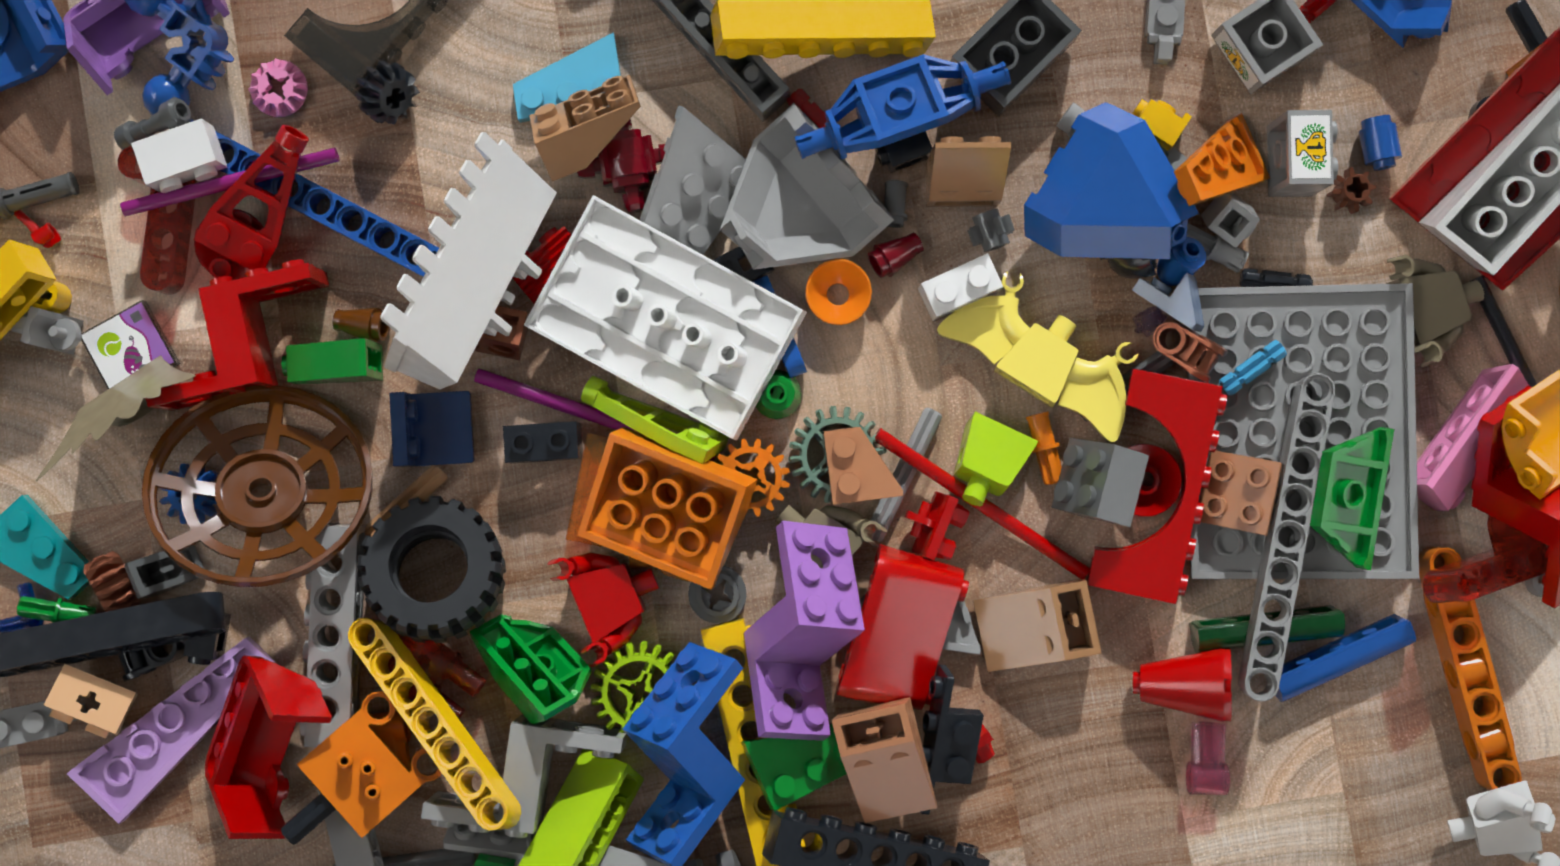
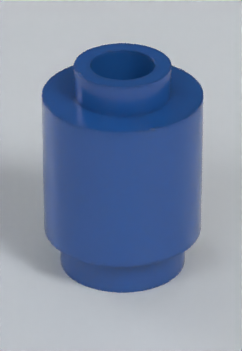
M1380 115L1361 121L1362 129L1359 131L1365 166L1373 165L1374 171L1395 167V160L1402 158L1397 126L1396 123L1391 121V116Z
M1187 237L1186 241L1172 247L1171 259L1158 260L1157 275L1159 279L1166 285L1177 286L1186 273L1194 275L1206 261L1204 247L1199 241L1191 237Z

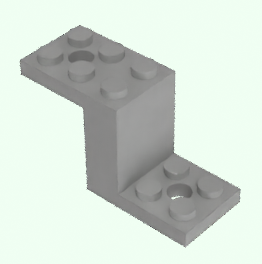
M523 714L516 718L510 725L503 781L518 800L521 806V817L514 827L502 829L505 830V835L515 838H526L528 833L533 834L542 823L554 745L555 750L559 752L577 753L578 748L592 750V755L596 757L614 758V753L621 754L625 748L628 735L619 732V727H613L611 730H608L604 725L553 718L531 724ZM437 791L423 803L421 819L431 820V825L450 828L454 826V823L468 825V830L473 832H490L483 829L476 822L456 793ZM499 803L495 805L493 810L494 817L498 822L501 821L504 814L502 805Z

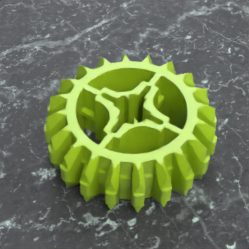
M642 641L640 652H635L633 642H628L626 644L627 655H624L622 650L618 649L613 653L617 661L614 662L607 657L602 662L608 671L602 669L594 671V675L603 680V682L592 683L590 689L595 692H601L602 695L594 697L591 703L592 705L604 704L605 708L601 709L596 716L598 719L604 718L607 714L611 716L612 719L606 724L608 730H611L617 722L622 725L619 732L625 733L622 730L623 727L630 720L633 712L646 699L645 695H643L637 701L635 707H633L636 691L630 685L634 683L637 686L647 674L645 691L650 693L654 688L652 678L655 668L658 667L665 674L670 668L668 663L673 659L674 653L670 651L662 659L658 656L662 650L661 645L657 644L653 652L648 653V642ZM634 661L646 662L638 677H621L615 674L621 666ZM611 685L616 686L617 690L623 692L627 697L628 703L624 714L614 704L611 695Z

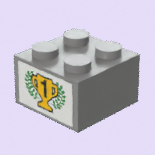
M1257 0L1222 23L1211 35L1250 94H1253L1312 55L1323 45L1294 0Z
M1287 110L1267 126L1268 173L1270 179H1268V197H1312L1334 184V180L1338 175V160L1333 158V143L1336 142L1338 128L1336 121H1332V110Z

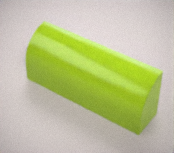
M582 749L518 866H598L644 778L625 762L614 758L596 757L592 755V750Z

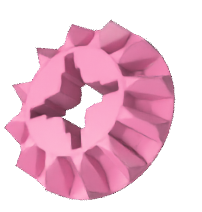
M275 58L274 61L261 63L260 68L251 74L252 80L248 90L253 104L263 113L273 117H285L295 113L305 102L308 92L306 78L303 72L290 61ZM271 77L280 83L286 82L282 86L285 99L275 92L269 94V91L273 88Z

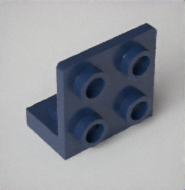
M469 391L410 394L407 392L389 393L394 467L474 462L472 403Z

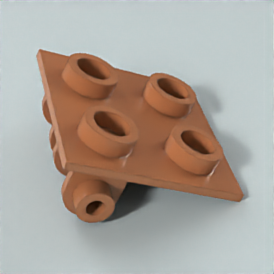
M1221 451L1210 452L1207 466L1212 467L1208 488H1202L1200 503H1204L1201 522L1267 536L1283 463Z

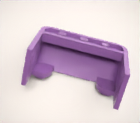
M82 0L71 8L63 18L68 51L106 95L113 92L111 82L113 77L116 80L120 79L132 70L133 53L163 34L159 30L164 22L158 15L152 17L142 16L132 11L124 0ZM174 0V1L177 2L178 4H182V2H183L184 0ZM203 0L207 15H210L211 18L219 12L223 17L230 14L225 0Z

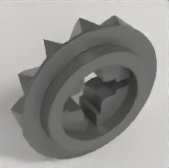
M723 566L714 588L721 584L723 579L726 580L724 593L728 595L732 602L719 600L717 604L710 608L712 595L703 586L693 582L690 583L688 591L690 605L693 611L707 622L724 623L730 621L741 612L745 605L747 592L744 581L730 567Z

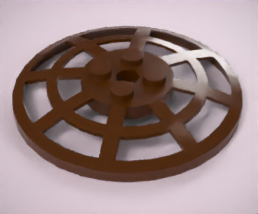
M261 385L245 387L246 392L230 395V392L227 391L193 406L176 419L165 431L150 454L144 471L142 485L143 509L150 530L163 551L180 567L197 577L217 584L235 587H264L291 581L309 574L324 565L345 548L357 533L367 514L372 497L373 471L369 450L360 431L338 407L320 396L301 389L278 385L272 387ZM269 402L267 423L244 425L221 434L210 420V417L217 413L237 406ZM284 404L297 405L314 411L330 420L336 427L324 439L319 441L316 437L302 429L282 424ZM197 427L209 444L193 459L186 471L185 477L162 473L164 464L175 446L188 432ZM265 435L263 449L251 450L238 455L230 445L245 438ZM280 437H287L298 441L311 450L295 461L289 455L278 451ZM346 437L353 445L360 462L362 487L341 489L339 470L330 452ZM218 453L226 465L218 475L216 483L198 480L204 466ZM321 461L328 474L329 489H308L304 474ZM259 485H268L272 488L265 497L258 498L251 495L254 488ZM158 488L181 492L182 512L191 530L172 539L168 538L158 514ZM194 495L214 497L220 514L201 524L195 513ZM360 502L357 513L349 528L330 548L326 550L315 540L330 523L338 503ZM305 504H326L321 517L309 531H306L296 520L304 509ZM229 525L246 532L242 550L227 546L214 539L212 535ZM283 528L294 540L278 548L259 551L262 534L275 532ZM198 542H202L206 547L220 555L239 560L235 576L222 575L205 570L188 560L180 551ZM300 549H303L313 559L302 566L283 573L251 577L256 561L278 559L295 553Z

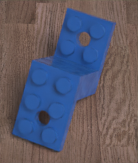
M691 642L678 654L674 663L664 676L657 681L653 690L640 707L633 712L630 720L622 729L670 779L644 816L637 822L635 828L626 838V841L633 848L667 866L684 865L745 781L742 775L699 729L743 667L735 658ZM679 820L674 828H670L674 822Z

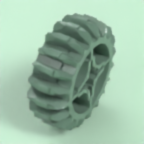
M831 406L829 409L830 418L826 419L821 409L816 410L815 413L819 422L814 424L809 417L804 418L803 422L809 428L808 432L806 433L799 428H796L794 431L798 437L803 438L802 443L790 442L789 444L790 448L800 450L799 456L793 455L788 458L790 463L800 462L801 468L792 471L793 477L804 473L807 479L800 483V488L804 489L810 483L815 485L816 487L810 495L813 498L818 496L820 490L826 491L824 496L825 503H830L832 497L830 485L819 480L828 471V466L826 468L822 467L827 462L822 429L831 425H842L849 428L861 427L875 448L876 435L871 437L868 431L873 429L876 424L874 421H870L865 427L860 425L859 423L864 418V413L862 412L856 415L855 420L849 419L850 407L844 408L843 417H837L836 406ZM814 436L824 450V458L811 471L807 461V448L811 438ZM884 447L875 448L879 455L887 452Z

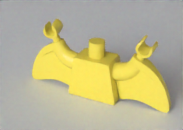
M1008 271L1002 276V285L1006 290L1005 296L983 297L955 310L940 323L937 329L940 336L974 347L993 365L999 362L994 372L1051 408L1059 399L1057 406L1072 410L1083 416L1105 440L1110 443L1118 440L1126 413V390L1123 377L1117 366L1121 363L1131 364L1138 359L1139 353L1130 360L1124 359L1121 355L1122 349L1130 345L1131 342L1120 344L1114 356L1110 357L1107 355L1095 362L1076 357L1079 350L1067 343L1077 327L1075 323L1062 315H1058L1049 330L1036 323L1030 328L1018 314L1019 299L1016 298V292L1022 288L1024 279L1020 273L1019 284L1016 287H1009L1006 285Z

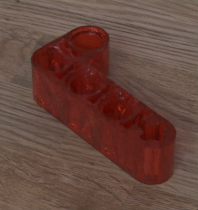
M129 146L123 149L117 160L120 172L126 177L145 185L141 172H135L137 159L133 147ZM193 179L188 182L182 183V185L187 186L190 184L197 183V180ZM152 188L150 189V195L159 193ZM195 199L178 203L176 209L171 213H167L166 206L148 211L140 269V279L148 289L166 295H173L182 289L186 277ZM168 233H172V244L170 247L163 249V237ZM163 256L170 259V261L168 262L163 259L160 261V257ZM167 272V278L160 279L159 281V274L163 275Z
M1489 515L1487 527L1493 549L1429 571L1423 581L1424 593L1428 600L1433 603L1471 601L1540 576L1546 572L1547 568L1546 544Z

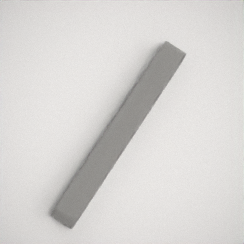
M1322 373L1311 374L1296 383L1280 458V462L1283 464L1268 535L1265 536L1238 677L1240 690L1246 696L1257 701L1272 699L1277 694L1280 685L1310 528L1322 451L1325 449L1335 397L1333 380ZM1309 382H1316L1321 386L1322 396L1318 401L1310 399L1306 393V387ZM1304 417L1311 419L1315 424V432L1312 437H1306L1300 432L1299 424ZM1296 454H1302L1308 460V469L1304 474L1297 473L1292 466V460ZM1290 490L1297 491L1301 496V505L1295 511L1289 509L1285 503L1286 494ZM1285 526L1290 527L1295 534L1293 543L1288 547H1284L1278 540V533ZM1282 563L1286 566L1288 575L1286 580L1278 584L1272 579L1271 570L1275 564ZM1275 599L1280 604L1281 612L1276 619L1269 620L1264 614V607L1268 601ZM1269 636L1274 643L1273 651L1267 656H1261L1257 651V643L1262 637ZM1263 673L1267 679V685L1263 691L1254 693L1250 688V680L1255 674Z

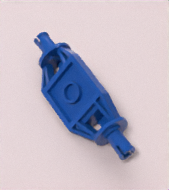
M923 54L853 79L833 107L824 111L826 118L825 127L800 136H794L801 158L804 159L807 156L833 148L834 151L837 150L840 159L843 160L847 158L846 153L880 148L953 121L971 109L975 112L981 110V94L1004 85H1010V74L1004 61L973 73L966 61L955 63ZM938 78L960 79L962 84L942 89ZM856 108L858 119L843 127L837 124L838 121Z

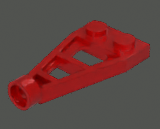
M281 125L275 140L211 206L193 240L250 270L266 268L281 239L300 156L309 138L296 128L289 125ZM266 165H271L284 174L279 191L275 195L255 184L256 177ZM252 195L268 205L269 212L266 225L260 230L233 215L236 205L246 196Z

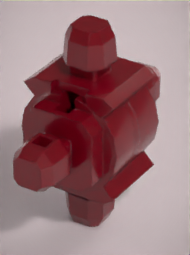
M631 119L598 154L599 157L595 158L587 168L577 172L578 177L582 179L596 178V174H602L604 187L613 185L614 193L625 192L622 195V199L628 213L643 211L645 205L644 192L640 190L650 188L649 180L654 179L655 174H657L656 165L662 163L666 152L663 151L665 144H658L659 148L653 149L651 135L642 137L640 129H631Z

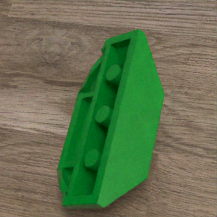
M500 614L482 624L478 629L474 628L469 631L493 679L531 724L543 722L575 704L592 673L591 667L552 626L527 620H512L511 616Z

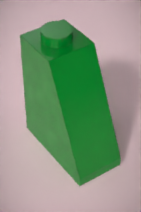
M366 338L287 345L286 355L282 356L283 375L287 376V382L297 385L384 381L382 345Z

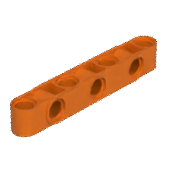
M1427 547L1419 553V577L1423 588L1424 602L1462 740L1469 755L1475 779L1481 787L1488 790L1521 782L1522 776L1514 750L1515 745L1475 598L1468 583L1462 559L1454 549L1448 547ZM1440 554L1444 559V567L1440 572H1437L1434 568V560ZM1461 625L1464 635L1461 641L1456 643L1453 633L1456 627ZM1481 696L1483 707L1478 713H1475L1473 710L1474 701ZM1501 768L1503 773L1502 779L1499 783L1494 784V772Z

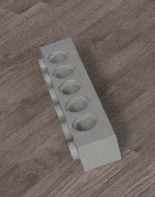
M329 523L315 540L327 550L340 539L350 524ZM361 524L357 533L345 548L338 553L342 559V567L339 571L333 570L327 562L306 574L305 583L307 590H310V604H307L305 607L304 624L309 626V640L305 641L303 646V662L308 663L307 678L316 682L318 688L322 691L323 699L331 700L335 704L336 714L332 716L330 723L300 722V735L305 736L304 747H317L359 711L361 659L349 643L348 631L354 621L363 617L364 592L360 589L358 581L362 574L357 565L358 556H364L365 549L361 545L365 538L366 525ZM329 589H334L339 593L341 601L338 607H333L328 603L326 594ZM327 625L337 629L339 633L337 643H331L325 637ZM325 662L332 663L337 668L338 675L335 680L328 678L324 674L323 666Z

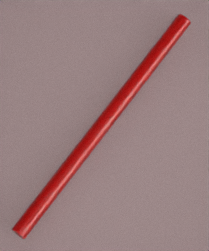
M880 428L876 432L875 442L965 501L962 495L967 485L884 429ZM985 498L982 506L968 503L1079 579H1085L1088 575L1089 567Z

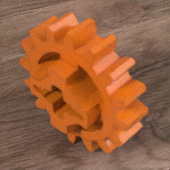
M741 439L740 449H736L732 444H729L728 450L731 454L728 457L721 454L717 456L723 463V466L737 471V467L743 471H751L753 468L759 470L757 477L761 480V483L766 485V488H762L759 485L756 486L754 492L760 491L767 497L757 502H750L748 509H753L756 517L760 516V507L764 505L768 510L773 511L774 507L771 501L774 498L780 501L784 500L783 495L779 493L780 487L787 488L790 483L782 480V475L790 472L789 468H780L779 463L785 458L784 455L781 454L774 457L772 455L774 445L772 444L765 450L762 449L761 439H756L754 446H748L746 439ZM743 454H759L754 462L742 464L736 460L737 457ZM769 462L775 470V485L766 480L764 469Z

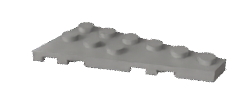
M678 105L674 117L676 122L671 137H667L663 149L666 152L659 172L654 176L640 221L703 255L720 232L746 159L685 107Z

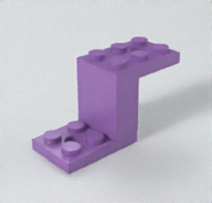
M782 521L776 526L786 596L744 632L758 737L824 741L831 736L820 665L865 631L847 528ZM811 554L817 556L822 561L823 568H820L817 563L812 561ZM783 693L792 696L796 704L795 709L785 703Z

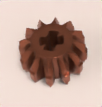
M111 551L104 555H98L84 565L83 572L105 612L132 607L140 602L128 577L124 562L118 553Z

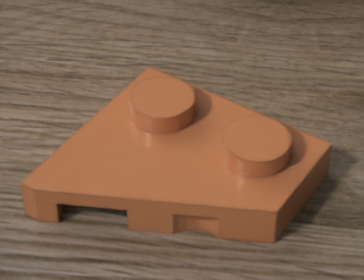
M861 427L823 431L832 505L904 496L902 488Z

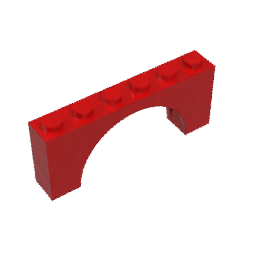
M1132 369L1125 405L1148 413L1158 420L1171 434L1179 449L1183 463L1182 492L1171 517L1158 531L1148 538L1123 547L1095 546L1087 585L1176 604L1178 596H1185L1189 575L1183 574L1185 560L1192 561L1196 546V539L1190 538L1193 524L1200 525L1204 509V503L1198 502L1201 488H1208L1212 467L1206 466L1208 453H1215L1219 440V431L1214 430L1216 416L1223 417L1227 402V395L1221 394L1223 386Z

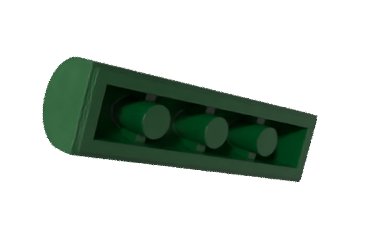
M1332 605L1294 609L1288 643L1342 637L1345 633L1344 613ZM1281 611L1265 612L1264 614L1269 620H1273L1279 616ZM1251 614L1191 621L1189 627L1194 651L1200 653L1220 648H1244ZM1265 636L1258 641L1257 646L1274 645L1269 636Z

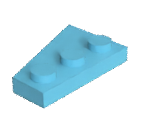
M614 32L512 84L519 122L530 121L529 115L534 114L536 109L545 104H559L568 100L569 96L577 91H591L602 86L603 82L607 79L621 76Z

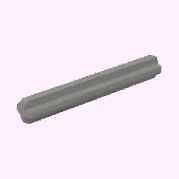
M925 408L907 446L924 456L942 419V415L931 408ZM900 458L893 476L902 488L903 495L905 496L917 469ZM904 496L882 498L870 521L879 523L888 531ZM876 530L872 535V539L881 542L886 533Z

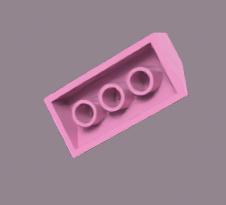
M1508 364L1483 369L1417 460V496L1419 500L1433 510L1449 511V509H1454L1465 497L1466 492L1463 490L1475 476L1476 461L1474 460V455L1478 447L1479 432L1477 431V426L1481 417L1500 406L1509 396H1514L1526 386H1529L1517 366Z

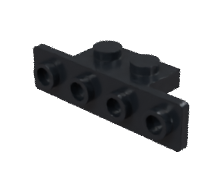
M941 664L937 665L936 675L930 679V708L923 715V731L925 735L922 747L933 791L935 782L971 784L984 718L983 713L978 709L950 707L954 676L946 665ZM930 810L921 811L920 813L929 815Z

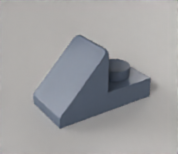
M1186 273L1172 295L1169 294L1173 289L1154 277L1151 282L1139 278L1132 291L1190 329L1198 332L1202 331L1204 320L1197 280L1194 275Z

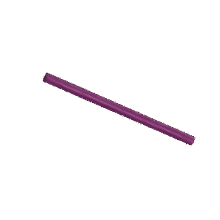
M478 368L475 374L474 382L614 430L623 427L634 430L586 404ZM716 455L709 460L714 462Z

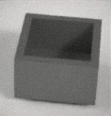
M1069 438L1068 446L1063 455V465L1059 480L1054 489V499L1051 508L1084 518L1131 527L1149 455L1116 444Z

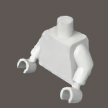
M1527 781L1517 782L1469 796L1466 799L1469 816L1447 820L1453 842L1475 838L1480 855L1511 854L1527 864L1533 862L1538 864L1537 866H1560V859L1556 854L1551 852L1537 853V851L1543 850L1540 832L1551 833L1556 818L1547 804L1534 803Z

